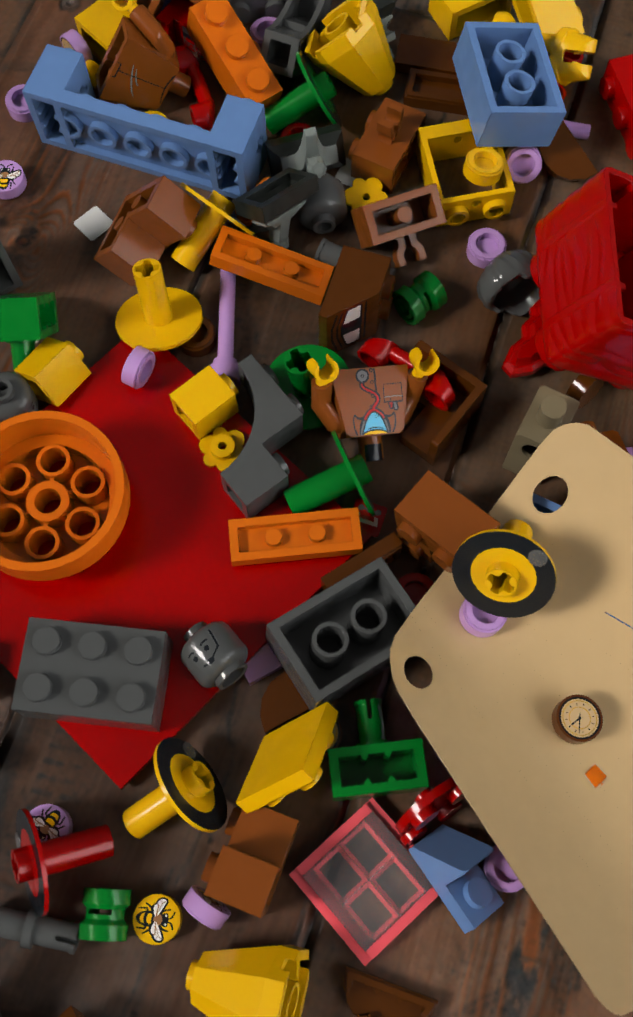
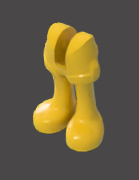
M498 11L494 15L492 22H515V19L507 11ZM563 27L557 34L542 33L547 52L550 53L551 65L559 84L567 86L571 82L590 80L593 66L572 61V63L563 62L565 52H572L574 55L595 54L597 39L581 34L577 28Z

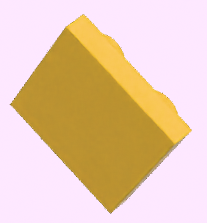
M327 701L264 735L236 800V804L246 813H250L266 805L274 807L286 795L298 789L307 791L312 788L322 775L323 769L320 766L325 751L334 741L335 736L332 732L339 712Z

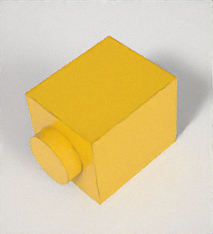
M46 337L14 369L16 374L21 375L28 381L38 400L59 407L91 374L82 361L84 354L74 343L68 340L63 342L50 337Z
M210 365L169 394L175 413L199 440L209 435L214 429L239 412L236 395L239 393L237 387L225 373L219 376Z

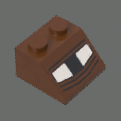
M343 245L318 315L319 346L326 347L336 353L376 334L381 319L388 321L394 297L391 296L396 281V276L390 275V257Z

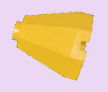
M346 0L323 18L321 22L325 28L320 34L314 29L308 36L304 53L314 65L362 95L380 96L391 88L396 68L378 8L373 0Z
M277 945L203 951L199 960L194 959L186 976L185 987L190 991L191 1004L207 1017H301L309 982V969L300 967V961L309 960V949L294 945Z

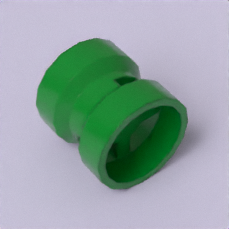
M426 270L413 279L412 285H403L392 293L395 309L402 319L412 326L425 319L426 312L438 310L448 300L446 291L439 279L433 273Z
M84 887L82 903L86 907V916L80 922L78 939L107 942L127 941L129 925L124 920L125 909L131 905L132 890ZM100 909L112 910V913H100Z

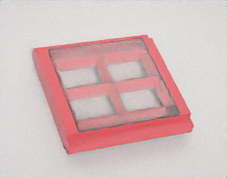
M373 797L289 874L364 966L373 960L439 896L408 851L414 844L409 847L403 845L400 841L401 834L395 828V822Z

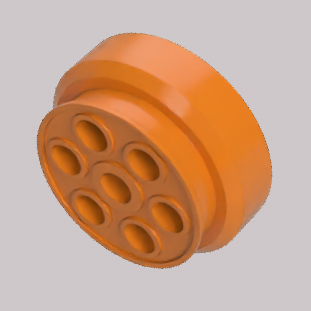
M33 411L19 414L0 422V571L24 580L50 581L74 575L90 567L114 545L125 526L129 513L130 484L124 465L114 446L106 435L93 424L69 413ZM66 461L61 470L49 472L50 467L54 463ZM26 479L25 484L20 489L10 491L14 482ZM100 482V486L95 492L91 494L82 493L85 486L89 483ZM54 500L61 501L55 511L43 513L45 506L49 502ZM20 519L16 529L11 532H4V528L9 521ZM96 522L95 528L91 533L84 536L77 535L78 529L82 524ZM55 541L54 548L48 554L38 555L39 547L44 542Z

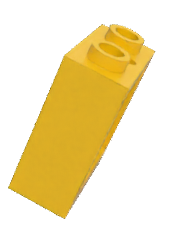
M469 119L418 128L415 153L424 186L437 184L447 221L435 227L444 225L458 226L467 221L484 218L497 219L503 215L510 214L516 190L503 147H487L498 152L504 160V169L500 180L496 184L491 185L493 190L443 198L434 162L463 157L470 150L478 148L476 147Z

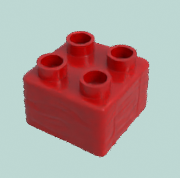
M605 167L593 178L585 182L582 187L572 192L565 201L560 202L536 224V254L530 261V272L535 284L539 288L542 327L536 333L535 344L540 358L548 367L555 371H570L609 382L617 389L633 390V176L612 167Z

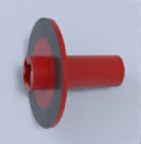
M22 808L17 812L15 833L17 848L11 850L12 870L17 884H25L30 903L37 916L43 917L47 915L49 910L47 876L113 857V838L108 825L104 824L40 841L35 822L28 809Z

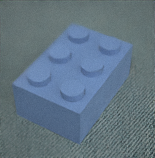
M465 21L452 60L476 147H549L567 111L539 24Z

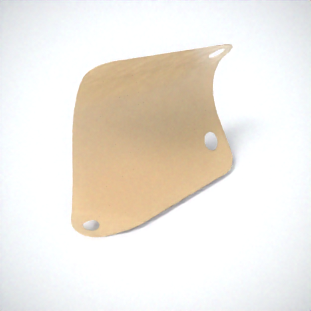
M576 422L564 424L554 429L544 439L488 513L501 523L500 529H502L507 521L513 519L522 520L532 528V539L548 552L556 568V587L549 602L543 608L530 615L514 618L507 617L503 627L493 636L486 638L476 637L468 633L460 622L459 609L465 598L458 590L453 574L444 570L396 633L390 648V667L397 692L594 996L610 1012L623 1016L633 1011V456L590 425ZM557 476L562 478L568 487V495L564 504L558 510L551 513L538 511L532 500L536 486L548 477ZM409 657H421L429 664L432 670V681L428 687L417 688L407 680L404 673V665ZM576 694L591 698L599 706L603 716V725L600 733L594 739L583 744H570L562 740L552 725V713L555 706L566 697ZM594 764L607 776L596 788L585 775Z

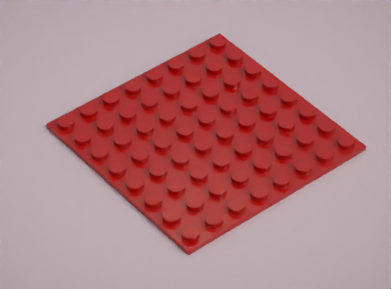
M122 340L89 369L91 374L59 407L49 404L42 410L59 411L78 416L97 427L114 446L124 465L130 484L129 513L120 536L109 551L97 562L83 571L65 578L50 581H32L16 578L0 571V662L16 679L29 617L166 631L173 641L160 732L56 721L121 790L153 759L154 750L159 742L165 738H174L221 691L218 687L205 688L201 686L182 663L181 650L186 643L184 640L186 632L201 621H205L206 624L215 621L225 622L247 646L248 658L245 662L247 664L267 644L265 640L266 625L314 597L322 589L321 577L354 556L344 555L232 566L228 520L246 518V516L223 489L220 476L221 471L216 466L208 467L204 464L203 457L205 454L200 451V440L175 413L169 394L195 376V374L168 350L154 352L156 361L150 378L143 387L134 389L121 381V373L125 361L134 349ZM238 413L219 426L225 428L227 432L231 430L242 432L245 438L243 448L252 431V426ZM279 450L275 451L283 458L290 469L288 474L289 487L309 478ZM66 461L54 463L50 467L49 472L61 470ZM26 479L14 482L10 491L20 489L25 484ZM100 482L89 483L85 486L82 493L91 494L99 488ZM283 495L254 517L293 513ZM54 500L49 502L45 506L43 513L55 511L61 501ZM332 500L309 512L343 508L336 501ZM20 519L9 521L4 528V532H11L16 529ZM96 522L82 524L78 529L77 535L84 536L91 533L95 528ZM360 524L362 544L364 546L372 538V534ZM55 541L44 542L39 547L38 555L48 554L54 548Z

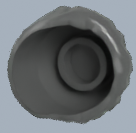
M520 249L504 251L485 267L477 282L478 297L485 308L496 313L506 311L519 317L526 314L530 307L540 299L539 288L535 284L530 272V261L534 256L533 254Z

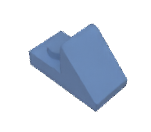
M442 824L408 849L464 934L477 928L504 904L497 891L478 866V863L494 851L490 845Z

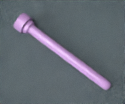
M227 220L225 226L237 230V226ZM221 269L217 357L214 358L210 366L219 376L225 373L238 388L241 382L237 360L233 358L236 274Z

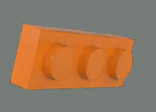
M225 225L222 226L209 260V265L319 306L322 303L334 269L332 265Z
M358 507L228 520L232 566L354 555L363 552Z

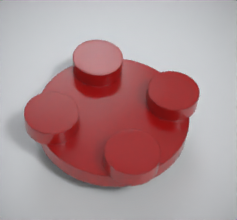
M452 777L433 789L429 787L422 791L415 798L414 801L416 803L398 820L395 828L401 834L400 841L405 847H409L419 840L428 831L425 825L436 816L440 822H444L463 806L460 801L465 797Z

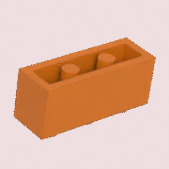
M202 0L189 8L186 30L226 94L252 99L257 103L264 104L265 108L279 100L283 92L281 85L229 1Z

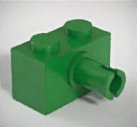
M55 292L16 293L0 296V342L10 343L14 371L36 348L35 341L42 340L59 332Z
M380 698L370 699L371 719L368 718L366 699L353 702L359 743L350 747L328 749L333 802L420 792L429 787L422 738L392 742L391 740H386L382 710L383 701Z

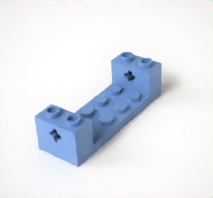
M51 44L46 45L22 90L43 143L161 177L165 175L170 180L179 183L183 182L186 185L210 192L215 190L227 197L236 199L253 189L267 160L264 104L257 103L249 98H240L227 94L211 131L204 130L197 125H187L169 120L159 114H148L131 109L124 104H113L96 99L83 53L76 52L71 48H62Z

